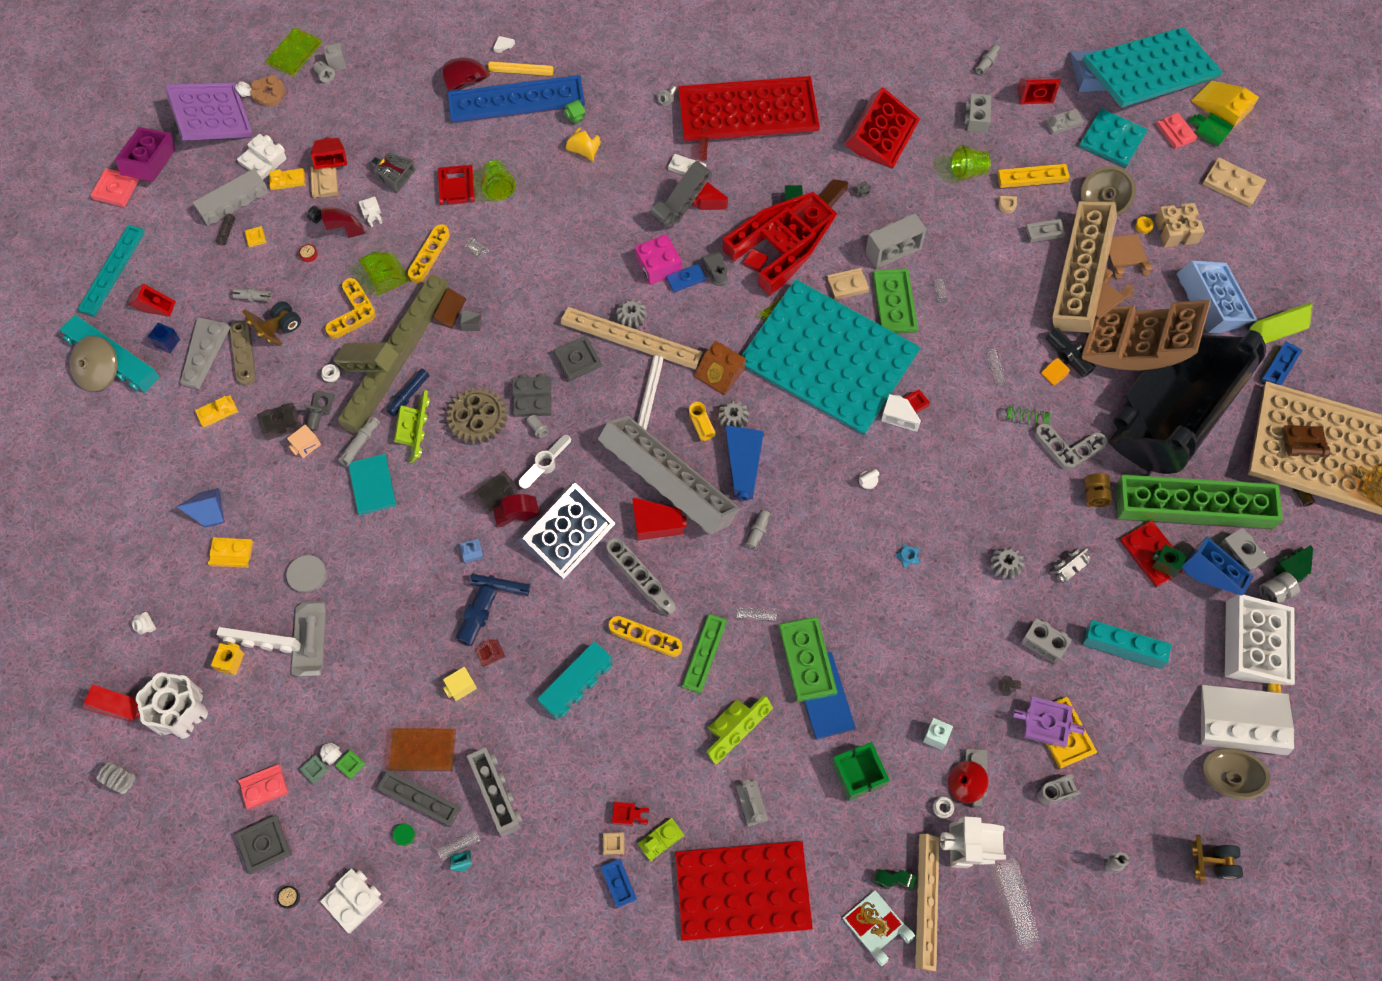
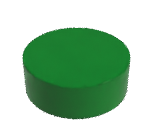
M400 824L393 832L394 841L400 846H408L415 840V830L409 824Z

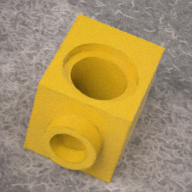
M228 642L226 645L220 643L211 666L218 672L236 676L244 652L237 644ZM232 654V658L225 661L226 657Z

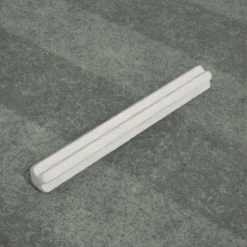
M658 355L653 357L637 421L645 430L647 429L663 363V358Z

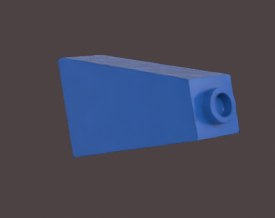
M726 425V443L734 497L743 501L753 500L764 431Z

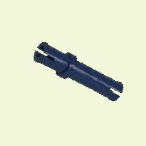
M420 368L404 389L395 395V399L386 407V411L395 417L399 407L407 405L411 396L429 378V373Z
M472 573L470 578L472 580L470 581L471 586H487L494 590L529 596L531 584L495 578L494 575L483 576Z

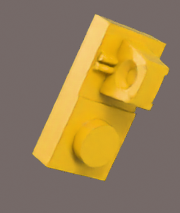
M304 168L281 171L280 169L271 170L269 173L270 189L306 186Z
M231 395L196 409L195 412L204 428L237 413L238 410Z

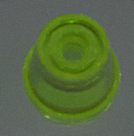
M959 145L953 152L951 170L958 181L986 175L989 172L991 159L988 151L969 148L967 145Z
M498 160L489 161L483 166V180L481 182L483 195L493 201L509 198L516 190L514 176Z

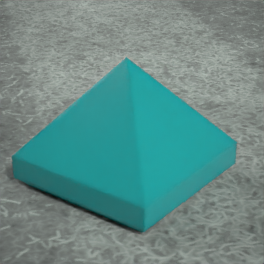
M471 851L450 856V869L453 871L465 872L472 864Z

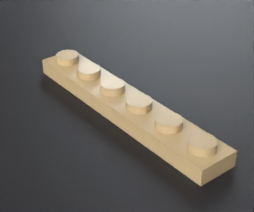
M919 834L915 961L916 969L936 971L939 837Z

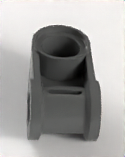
M720 251L703 256V265L713 284L716 286L725 285L728 281L727 267Z

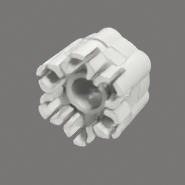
M158 673L136 695V702L141 715L140 720L158 735L173 733L181 739L187 738L190 735L186 731L192 732L194 729L192 723L198 724L202 722L201 718H199L200 716L204 719L207 718L208 710L201 703L203 698L201 693L203 691L184 675ZM176 699L175 704L166 710L167 704Z

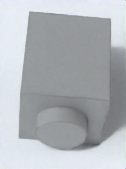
M341 43L324 46L328 66L334 71L347 69Z

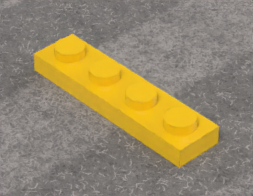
M1066 164L1002 169L997 172L1000 188L1064 183L1070 179Z

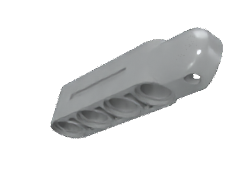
M618 538L609 540L607 552L612 562L660 613L666 616L673 614L676 610V605L662 588L660 582L622 540ZM615 547H618V548L621 549V550L618 551V552H612V551H611V550H612L613 548H615ZM627 561L633 562L631 566L623 565ZM639 575H644L646 577L644 580L636 579V577ZM651 589L658 590V593L652 595L649 593V591Z

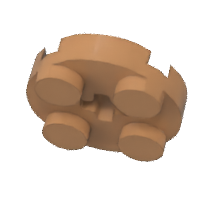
M275 75L263 77L253 81L251 84V95L254 101L265 107L277 105L286 94L283 82Z

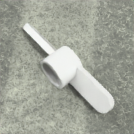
M562 436L548 451H541L536 455V463L518 481L521 488H528L542 473L548 474L555 469L554 459L571 442L570 436ZM548 458L552 460L547 466L539 465L542 459Z

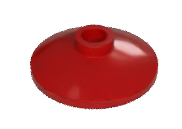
M965 761L955 766L948 779L950 793L956 800L962 803H974L981 799L986 793L989 784L986 770L980 764L973 761ZM967 777L968 781L963 784L964 778Z

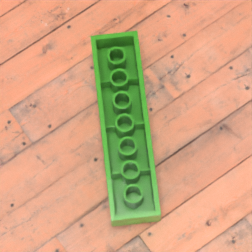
M1122 475L1116 483L1117 514L1120 520H1152L1153 522L1275 529L1283 520L1279 484Z

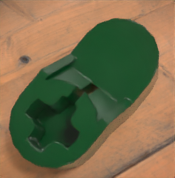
M876 869L871 881L884 889L898 885L913 891L917 878L904 870L891 875L883 870Z

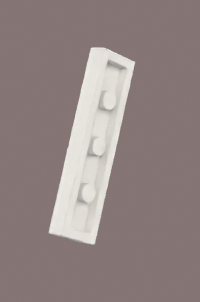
M222 627L218 628L216 634L225 644H228V642L234 644L241 643L242 646L253 648L255 645L272 651L273 648L279 649L284 653L299 652L301 644L291 637Z

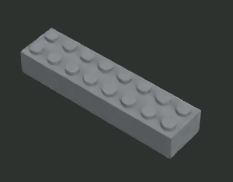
M625 416L607 422L598 438L603 443V446L615 453L619 460L628 464L632 471L640 474L648 484L653 485L659 490L662 496L671 500L675 507L683 510L691 520L696 521L702 526L705 532L713 534L732 523L741 508L632 418Z

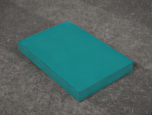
M386 454L350 463L349 470L359 515L397 506Z

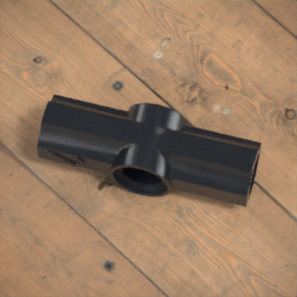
M1055 328L1047 335L1046 340L1057 350L1059 358L1064 360V364H1070L1082 378L1088 376L1095 369L1096 366L1093 363L1082 359L1083 349L1081 345L1076 341H1071L1059 328Z

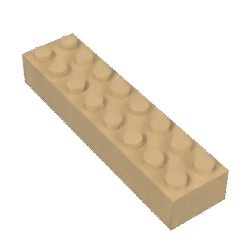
M1079 201L1052 317L1054 329L1059 328L1061 331L1092 333L1117 219L1115 202Z

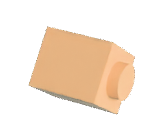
M306 425L287 438L291 444L288 446L295 455L299 454L302 458L321 445L316 435Z

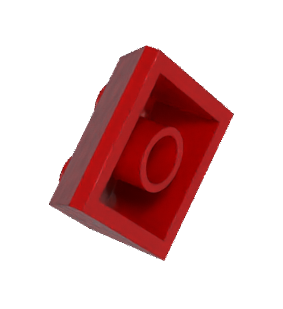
M1056 77L1020 78L1017 88L1020 105L1054 103L1061 79Z

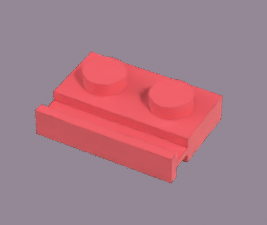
M1179 113L1166 117L1162 121L1159 120L1156 124L1174 149L1194 142L1197 139L1196 134Z
M279 764L238 780L248 810L289 793Z

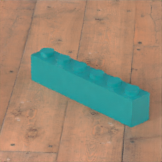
M76 314L59 329L64 335L62 338L70 345L73 343L76 345L81 339L88 336H97L107 340L114 348L117 356L116 377L122 382L128 381V385L135 391L141 390L145 393L160 378L152 367Z

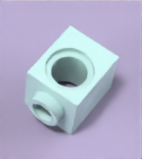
M933 718L923 743L943 750L953 726Z

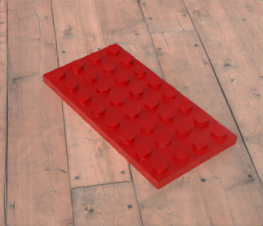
M811 76L678 86L684 141L820 130Z

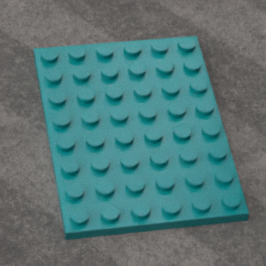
M795 279L742 356L746 358L747 370L865 435L886 404L889 394L893 393L920 352L921 347Z

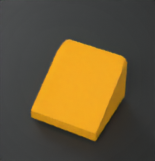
M1056 358L1041 374L1055 386L1067 377L1070 369L1059 358Z

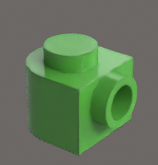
M578 99L565 105L564 114L572 123L578 124L584 120L586 111Z

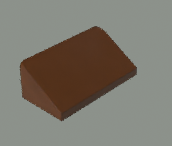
M833 179L819 197L832 207L847 191L848 182Z
M448 288L434 314L435 323L452 329L466 298Z

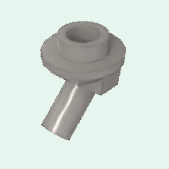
M672 85L669 91L664 89L659 91L657 96L658 102L664 107L669 106L674 100L677 87Z

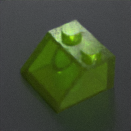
M375 251L359 259L364 273L378 296L410 281L398 258L393 253Z

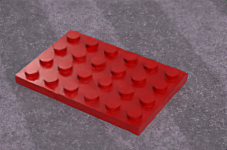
M803 841L676 852L682 942L813 930Z

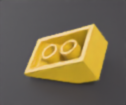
M1211 81L1191 101L1209 114L1211 112L1235 127L1252 111L1259 97L1244 87Z

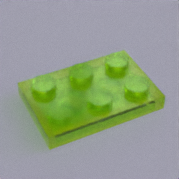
M294 27L266 59V63L294 77L321 46L322 40Z

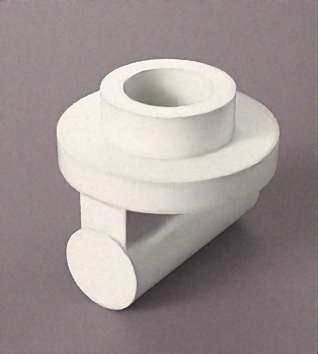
M874 469L861 473L859 484L865 489L876 487L879 476L878 470Z
M147 612L135 615L132 621L134 631L144 634L156 630Z

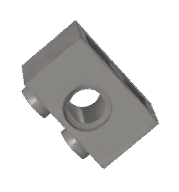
M1244 528L1231 534L1218 545L1250 573L1269 559L1265 551L1254 542L1251 534L1246 532Z

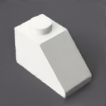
M889 394L881 421L917 432L921 420L909 401L899 395Z

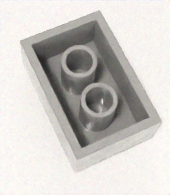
M916 213L911 216H905L895 223H889L886 227L873 230L869 234L865 254L875 269L883 267L921 250L927 229Z

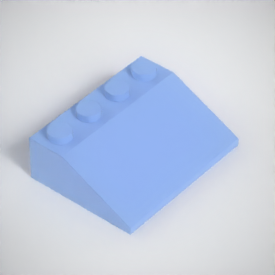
M1191 261L1177 273L1179 282L1184 287L1190 301L1210 300V307L1204 325L1207 333H1222L1248 326L1258 321L1227 263Z

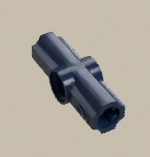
M480 586L473 603L468 605L464 613V622L456 636L458 642L467 646H473L480 628H483L486 624L484 621L488 620L489 609L497 594L495 590L487 586Z

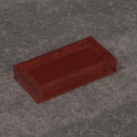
M705 125L702 128V132H709V125ZM708 136L701 137V161L707 160Z

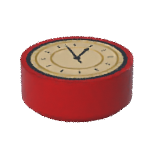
M305 244L300 247L299 256L304 262H312L317 258L318 252L315 246Z

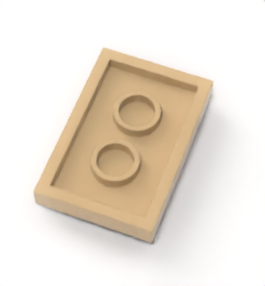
M1218 157L1202 185L1251 207L1266 180Z

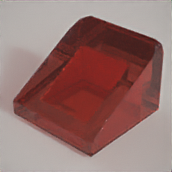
M489 639L476 649L483 667L505 657L498 640Z

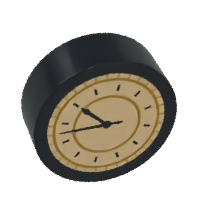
M285 886L277 894L278 904L285 909L296 907L300 901V892L293 886Z

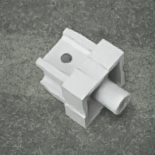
M965 816L959 819L958 822L950 823L949 833L943 832L940 836V841H944V843H940L943 850H951L950 867L969 868L973 864L987 865L995 864V860H1006V855H1004L1003 851L1004 826L981 823V818Z

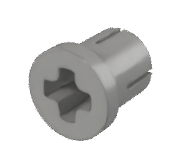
M321 60L314 64V70L322 82L327 83L333 80L335 71Z

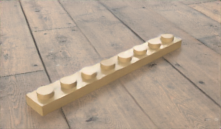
M570 307L567 308L561 318L562 325L654 356H661L663 359L695 370L703 356L702 351Z

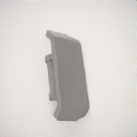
M305 601L296 607L294 638L301 644L299 652L293 651L291 672L293 675L316 676L321 675L323 671L326 605L324 601Z

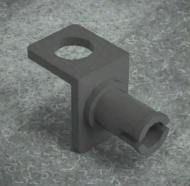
M317 390L313 405L304 404L303 407L310 411L306 424L309 429L317 431L321 415H329L334 400L333 394ZM326 396L328 398L326 406L319 405L318 400L320 397Z

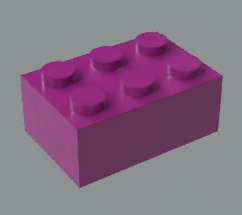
M138 127L115 158L120 175L153 182L176 150L172 134Z

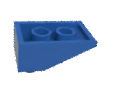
M1207 536L1191 550L1182 566L1185 573L1196 581L1241 596L1245 594L1254 577Z

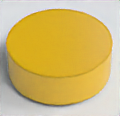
M1145 216L1138 218L1135 223V229L1141 234L1150 233L1154 227L1153 221Z

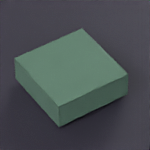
M316 754L300 768L313 784H316L330 770Z

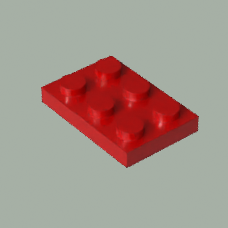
M1152 520L1121 538V544L1156 588L1173 578L1152 568L1155 561L1152 557L1156 549L1160 550L1164 544L1173 547ZM1164 557L1167 562L1171 563L1170 559Z

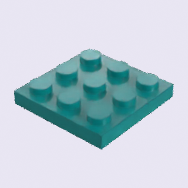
M1101 108L1079 147L1126 168L1148 129Z

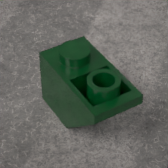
M1311 545L1305 549L1303 547L1296 549L1292 552L1293 556L1290 558L1287 556L1281 558L1276 562L1278 566L1273 571L1277 575L1287 572L1298 583L1303 581L1311 574L1313 547Z

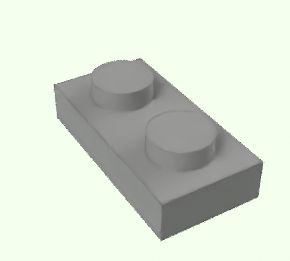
M1061 219L1026 224L1025 227L1030 243L1063 238L1066 234Z

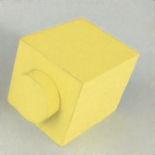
M465 667L443 679L446 684L443 689L448 697L453 696L455 701L477 689Z

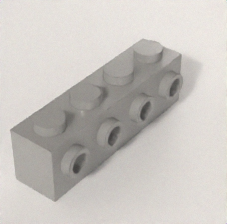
M487 747L468 755L469 763L501 837L521 829L519 822L523 821L518 809L514 810L511 803L515 801L510 790L506 791L503 784L507 782L502 771L498 772L495 767L499 763L494 752L490 754Z

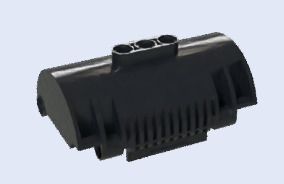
M1249 330L1244 337L1202 335L1198 352L1192 357L1167 367L1143 370L1124 395L1127 400L1126 406L1122 407L1113 420L1118 430L1108 443L1119 454L1146 470L1161 474H1173L1183 470L1255 372L1258 365L1263 361L1266 354V344L1262 335L1254 330Z

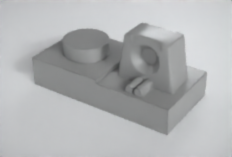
M1077 109L1054 115L1046 119L1045 123L1052 135L1081 126L1084 120Z

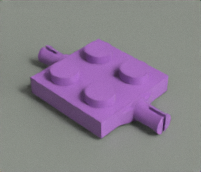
M1032 696L1027 712L1017 709L1013 711V718L1025 720L1024 738L1065 748L1071 732L1083 735L1085 731V726L1073 724V706Z

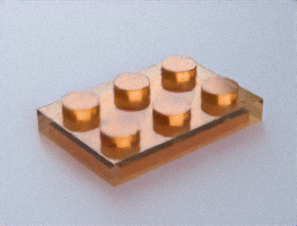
M393 728L389 770L453 772L456 730Z

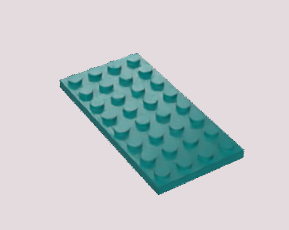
M1184 27L1084 55L1082 59L1121 108L1216 79L1223 73Z

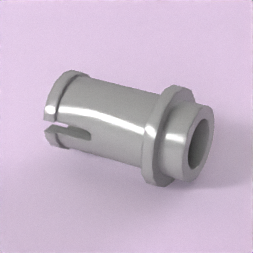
M533 414L528 417L526 422L534 430L535 436L539 438L545 437L548 434V427L542 424L537 415Z

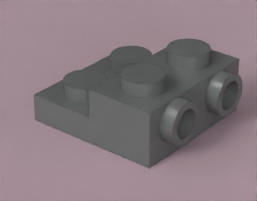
M542 373L537 374L536 377L520 374L517 378H513L514 417H529L533 414L537 416H551L552 383L550 376Z

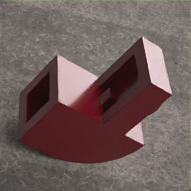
M515 494L502 498L501 504L493 509L496 526L504 527L515 519L526 522L540 514L536 497L527 494Z

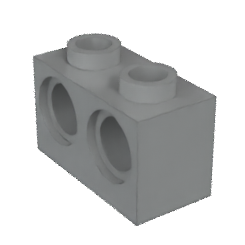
M971 93L970 100H966L965 111H968V114L965 115L964 124H967V131L987 133L991 120V95Z
M1036 618L1021 643L1054 664H1057L1072 639L1065 632L1052 628L1047 621ZM1034 631L1040 632L1042 634V638L1037 637L1034 634ZM1052 642L1058 643L1060 645V649L1055 648L1052 645Z

